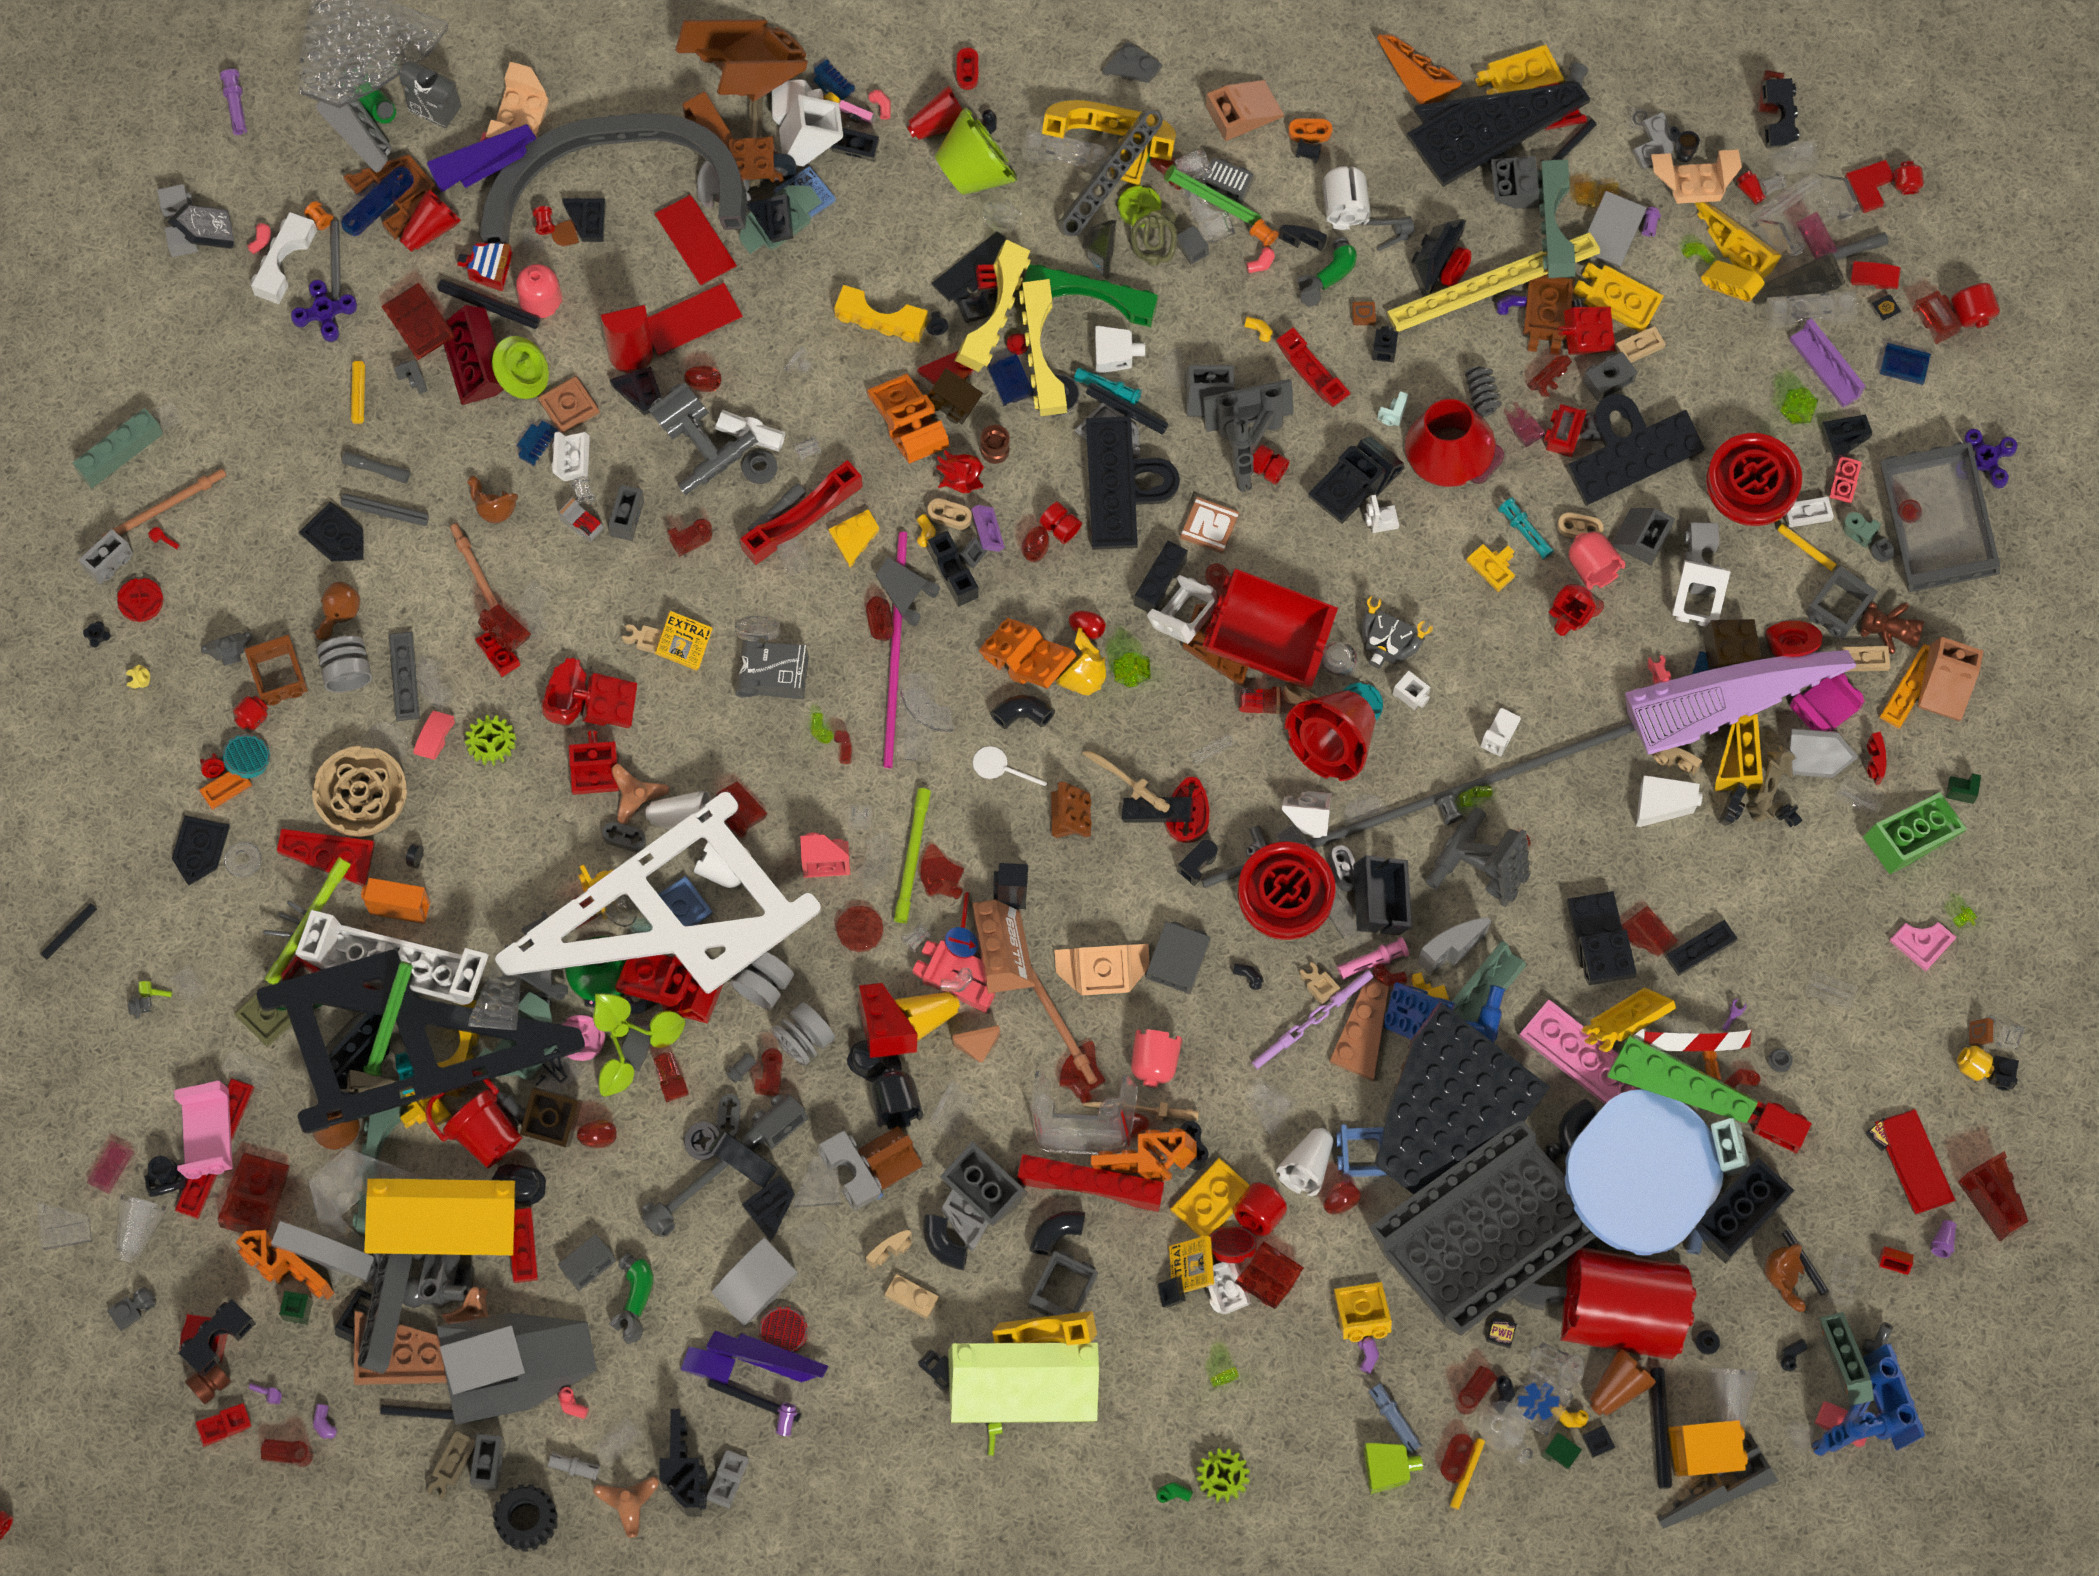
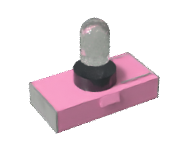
M843 100L839 103L840 111L844 112V114L846 113L848 118L854 122L860 123L863 120L873 125L876 120L875 115L869 111ZM848 121L845 129L854 130L856 124Z

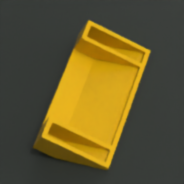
M368 1178L364 1253L513 1255L515 1181Z

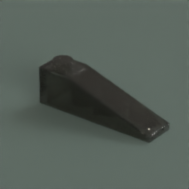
M1831 252L1764 283L1765 285L1755 295L1753 301L1755 305L1824 294L1838 289L1846 284Z

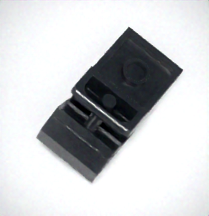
M1369 436L1360 440L1357 446H1349L1338 458V463L1308 493V497L1343 524L1369 496L1376 495V498L1405 469L1404 462Z
M1614 891L1568 898L1567 906L1577 945V957L1580 967L1583 968L1584 978L1588 985L1635 978L1637 972L1627 929H1622Z
M671 1409L670 1458H660L659 1481L664 1491H671L670 1495L673 1502L687 1517H702V1510L707 1509V1495H705V1490H702V1485H707V1470L705 1465L701 1464L700 1458H688V1446H686V1441H683L684 1436H688V1421L686 1416L682 1415L681 1409Z

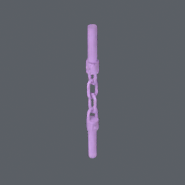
M1367 970L1345 989L1330 997L1331 1002L1327 1006L1321 1005L1310 1013L1308 1021L1301 1026L1296 1025L1283 1034L1274 1045L1251 1062L1252 1065L1259 1069L1281 1050L1287 1049L1303 1036L1304 1029L1311 1024L1320 1023L1329 1015V1010L1333 1006L1340 1007L1348 997L1374 978L1371 972ZM1321 1009L1322 1012H1326L1318 1020H1316L1315 1017H1312ZM1297 1029V1033L1300 1034L1293 1038L1290 1033Z

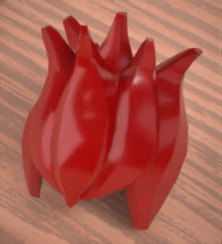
M944 450V454L947 460L937 456V460L941 465H937L936 468L945 475L938 488L947 486L965 494L984 487L978 477L985 467L977 457L970 454L952 455Z

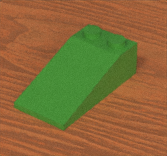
M1939 792L1876 823L1863 838L1887 872L1892 874L1965 832L1967 828Z

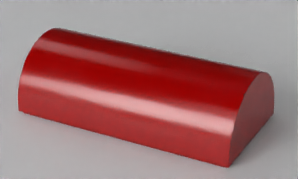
M645 305L601 314L611 364L617 370L624 373H631L646 368L653 358V347Z

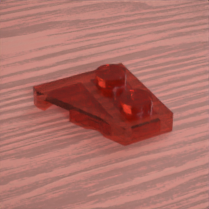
M1648 906L1622 924V929H1627L1631 945L1644 948L1649 953L1658 957L1678 942Z

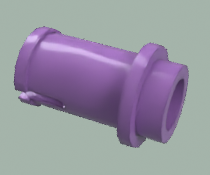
M1648 207L1646 209L1642 235L1649 237L1656 235L1657 222L1661 218L1659 209L1655 207Z
M782 1403L781 1407L778 1408L780 1414L775 1432L782 1436H790L794 1415H797V1410L794 1404Z

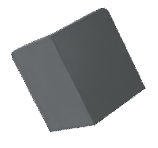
M1191 226L1177 235V246L1190 265L1209 255V246L1196 226Z

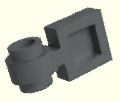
M146 1287L140 1288L133 1294L135 1297L134 1302L127 1296L107 1310L120 1331H123L142 1318L138 1312L139 1309L145 1312L156 1305V1297L150 1289L147 1290Z

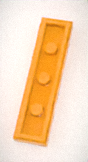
M1925 643L1879 717L1899 729L1920 696L1930 647Z

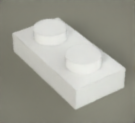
M1822 497L1795 502L1792 509L1785 515L1788 528L1832 521L1834 516L1829 498Z

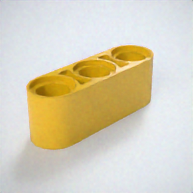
M1719 260L1714 261L1701 276L1702 282L1706 286L1709 285L1710 289L1746 302H1750L1765 285L1763 279L1758 274Z

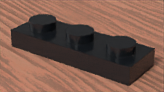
M1139 797L1137 800L1134 798H1123L1122 821L1124 823L1192 822L1194 800L1192 797H1159L1170 805L1169 810L1163 812L1156 809L1154 805L1143 797Z
M1724 919L1669 952L1665 958L1676 974L1680 976L1735 943L1738 938Z

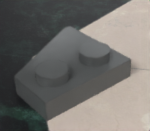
M1127 41L1105 66L1102 74L1105 76H1109V74L1122 76V79H1136L1140 82L1150 83L1162 69V64Z

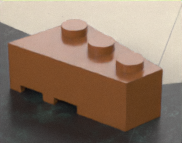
M705 91L682 104L685 119L694 121L710 130L729 149V139L734 138Z

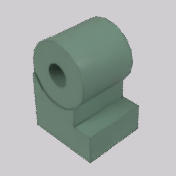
M1852 512L1845 518L1843 531L1855 542L1867 548L1879 532L1881 523L1875 519L1869 523L1860 513Z

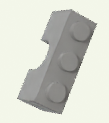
M184 184L157 190L165 219L171 218L184 204L194 205L191 192H186ZM176 227L165 228L168 248L172 257L199 252L198 246L188 242L184 238L185 235Z
M1719 523L1690 524L1689 530L1685 531L1684 543L1688 544L1689 552L1685 553V560L1711 565L1703 560L1702 554L1716 553L1719 546ZM1691 583L1689 585L1690 594L1716 593V588L1699 583Z
M842 1131L819 1144L817 1152L829 1171L838 1166H845L852 1171L853 1180L844 1185L842 1193L853 1211H856L879 1198L882 1186L876 1176L872 1177L869 1172V1164L863 1155L860 1156L855 1149L857 1145L851 1135L847 1136L846 1132Z

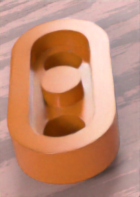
M1295 119L1289 124L1288 135L1295 142H1299L1300 139H1304V142H1326L1331 138L1333 128L1326 119ZM1297 130H1300V131H1302L1303 133H1302V134H1297L1296 131H1297ZM1322 130L1325 133L1319 134L1318 131Z

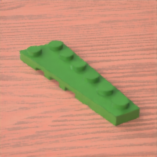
M1629 1034L1607 1073V1077L1728 1118H1734L1743 1123L1748 1122L1758 1104L1756 1099Z

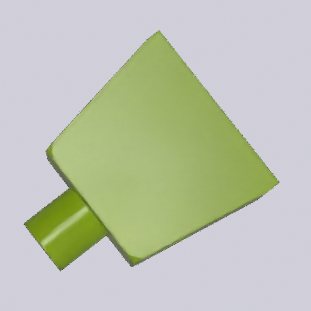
M1366 1443L1364 1446L1370 1494L1408 1484L1411 1471L1423 1470L1421 1455L1407 1457L1405 1445Z

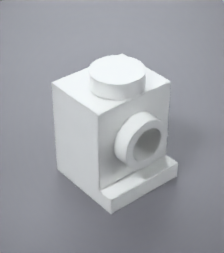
M1408 671L1394 687L1393 696L1398 697L1413 710L1418 706L1423 708L1430 699L1428 696L1430 686ZM1410 692H1414L1417 696L1414 697Z

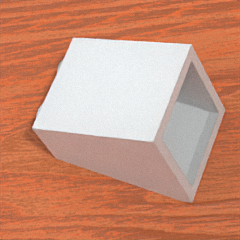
M797 95L779 129L782 154L794 158L796 165L805 166L842 139L843 131L839 103Z

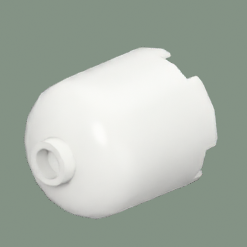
M708 842L703 850L707 853L704 854L701 861L698 860L694 873L727 888H735L740 885L739 879Z

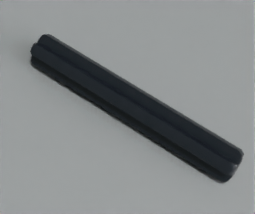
M1090 383L1086 390L1087 395L1126 416H1131L1135 421L1160 434H1164L1168 427L1166 421L1095 383Z

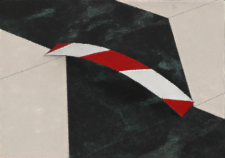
M1752 1029L1739 1032L1705 1034L1645 1031L1644 1042L1664 1051L1734 1050L1750 1047Z

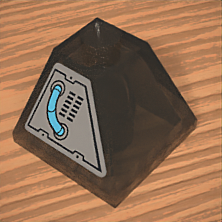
M1110 220L1090 227L1089 234L1084 235L1082 248L1086 249V257L1106 280H1109L1117 220Z

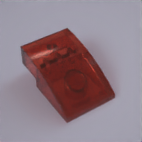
M419 282L381 306L417 360H420L456 337Z
M243 1153L226 1191L227 1198L218 1216L219 1227L242 1234L245 1231L266 1230L268 1233L285 1187L290 1165Z

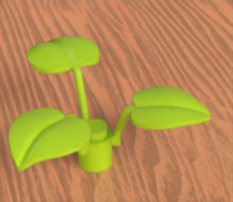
M595 994L594 1025L600 1031L611 1032L610 1038L613 1040L620 1057L619 1061L611 1059L602 1067L598 1082L600 1094L607 1097L628 1088L634 1078V1068L630 1063H624L625 1057L617 1037L625 1036L629 1028H632L645 1035H651L650 1044L653 1047L664 1048L673 1044L680 1037L685 1026V1018L673 1011H662L652 1018L650 1030H645L632 1024L630 1021H626L631 1013V1007L627 1000L613 994Z

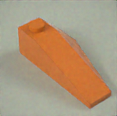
M1378 35L1377 39L1407 90L1416 98L1415 100L1419 104L1441 102L1461 86L1462 82L1444 67L1438 69L1431 65V59L1427 56L1423 57L1422 55L1414 54V48L1396 36Z

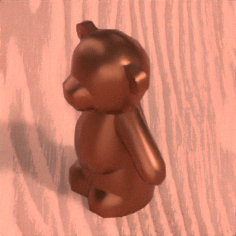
M1871 602L1861 618L1862 630L1860 634L1862 637H1867L1869 634L1881 633L1885 646L1889 648V654H1894L1895 645L1892 637L1911 647L1917 648L1925 621L1898 618L1899 615L1908 609V603H1901L1886 616L1881 610L1877 609L1876 603Z

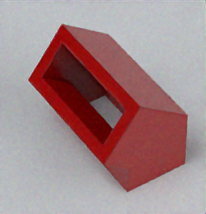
M1884 1246L1881 1250L1878 1264L1879 1267L1909 1275L1914 1255ZM1885 1258L1906 1264V1266L1886 1261Z

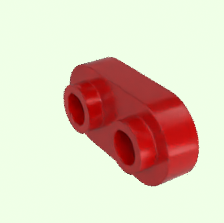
M966 47L957 53V84L964 90H971L978 84L979 57L976 50ZM969 59L971 62L965 63L964 60ZM969 78L971 81L965 82L964 79Z
M1458 247L1453 251L1450 260L1440 273V279L1444 286L1451 287L1459 283L1471 262L1472 254L1470 249Z

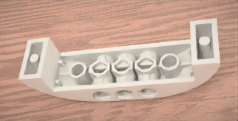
M311 910L295 953L310 964L320 969H327L394 949L398 952L401 962L405 961L413 965L408 983L414 997L453 1005H465L473 1001L489 956L487 953L465 948L463 955L343 926L333 915ZM379 979L363 984L380 990L384 988L382 981Z

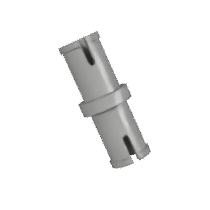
M552 1452L548 1464L549 1468L569 1472L570 1476L576 1474L593 1479L594 1481H596L600 1470V1465L581 1461L576 1456L571 1458Z

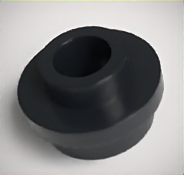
M1705 1330L1698 1334L1695 1345L1702 1354L1711 1355L1719 1349L1720 1339L1715 1332ZM1705 1338L1711 1339V1346H1707L1704 1343Z

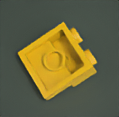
M1382 1282L1334 1289L1343 1340L1349 1339L1351 1342H1358L1363 1337L1372 1335L1374 1338L1380 1339L1391 1333L1392 1321Z

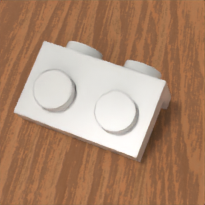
M561 432L554 433L552 470L563 481L588 477L590 435L586 432L565 436Z
M1221 1262L1214 1265V1285L1207 1286L1211 1294L1209 1300L1212 1308L1217 1313L1228 1314L1250 1305L1251 1302L1238 1264Z

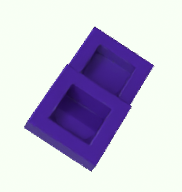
M688 1347L681 1371L727 1384L736 1359Z

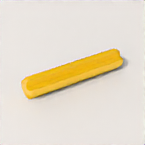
M354 361L352 363L351 420L353 424H362L364 422L365 364L363 361Z

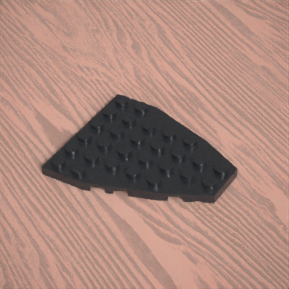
M1439 1002L1410 1040L1409 1052L1406 1061L1402 1063V1072L1398 1084H1395L1385 1111L1383 1135H1380V1148L1376 1154L1374 1165L1409 1192L1415 1194L1504 1129L1521 1121L1525 1122L1550 1086L1447 1006Z

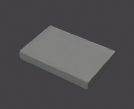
M1606 191L1587 232L1592 234L1600 247V254L1592 257L1621 268L1647 207Z
M512 1325L440 1347L453 1395L525 1374Z

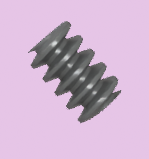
M1473 367L1465 372V376L1467 377L1466 380L1469 385L1473 408L1475 412L1485 417L1493 414L1502 403L1497 400L1500 395L1495 392L1498 387L1493 384L1495 382V377L1491 376L1493 369Z

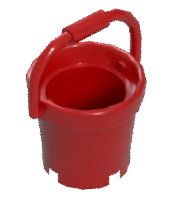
M472 1070L473 1077L482 1074L481 1072ZM490 1079L482 1080L490 1089L484 1090L466 1103L446 1123L443 1133L432 1120L431 1110L436 1099H440L445 1093L432 1096L428 1100L425 1110L426 1121L431 1130L443 1142L447 1139L450 1141L456 1140L487 1169L497 1164L502 1159V1156L509 1150L512 1151L522 1139V1136L519 1135L516 1128L498 1106L496 1095L499 1093V1089Z

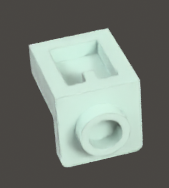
M1400 391L1398 398H1393L1390 409L1380 407L1378 420H1381L1383 424L1388 426H1399L1409 394Z

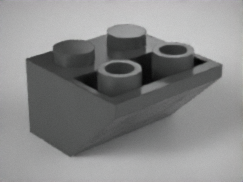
M1536 157L1492 159L1495 201L1514 209L1539 208Z
M1233 365L1188 366L1185 372L1187 417H1205L1204 397L1234 391Z
M1630 508L1611 544L1614 548L1652 566L1671 531L1675 518L1655 508Z

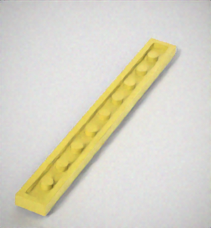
M1591 233L1569 240L1574 245L1575 263L1600 254V247ZM1538 252L1387 311L1388 318L1395 331L1399 332L1548 274V269L1544 270L1543 256H1547V252Z

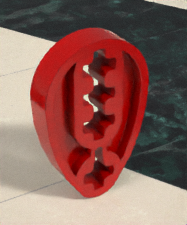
M1196 777L1185 778L1171 796L1188 797L1189 789L1185 787H1189L1191 783L1194 784V788H1197L1192 793V799L1194 800L1193 810H1195L1192 813L1193 822H1189L1188 831L1192 833L1183 836V833L1179 831L1183 830L1184 822H1165L1168 834L1176 841L1182 843L1198 841L1205 835L1209 826L1210 810L1207 794L1200 780Z

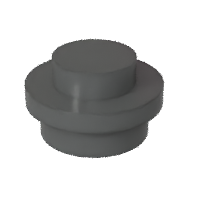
M1775 1049L1768 1058L1769 1066L1776 1072L1789 1070L1793 1061L1791 1054L1784 1049Z

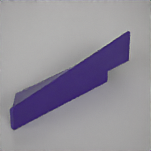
M525 124L427 162V165L441 192L447 190L460 180L463 186L467 188L522 158L527 152L526 144L535 141L536 136L529 125Z
M715 1330L706 1345L707 1350L710 1352L737 1358L801 1383L816 1377L823 1378L829 1367L826 1364L742 1333L737 1339Z

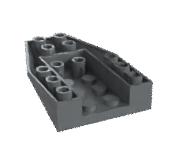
M506 1313L437 1326L441 1347L512 1325L525 1374L453 1395L445 1368L455 1425L529 1410L559 1393L562 1388L569 1387L595 1372L597 1368L588 1322Z

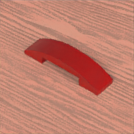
M1294 327L1276 339V343L1295 371L1330 406L1334 408L1351 394L1337 377L1333 378L1307 348L1308 343Z

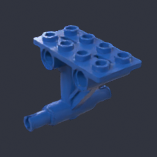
M1396 982L1391 992V1000L1385 1015L1384 1028L1412 1039L1439 1002L1452 1011L1455 1003L1428 995L1426 990ZM1490 985L1486 1005L1481 1007L1478 1022L1465 1021L1494 1043L1498 1036V1026L1502 1015L1500 1005L1505 988Z
M1890 1343L1862 1357L1872 1381L1873 1396L1880 1414L1875 1416L1871 1412L1865 1413L1871 1401L1851 1406L1842 1423L1824 1432L1822 1438L1812 1444V1448L1819 1447L1814 1450L1816 1455L1822 1456L1828 1451L1836 1452L1856 1440L1876 1436L1881 1440L1891 1438L1895 1450H1900L1925 1436L1923 1425L1914 1407V1401L1908 1391L1905 1377L1899 1367L1896 1353L1893 1351Z

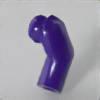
M1505 296L1496 304L1498 306L1497 313L1507 315L1508 309L1511 306L1526 307L1527 296Z

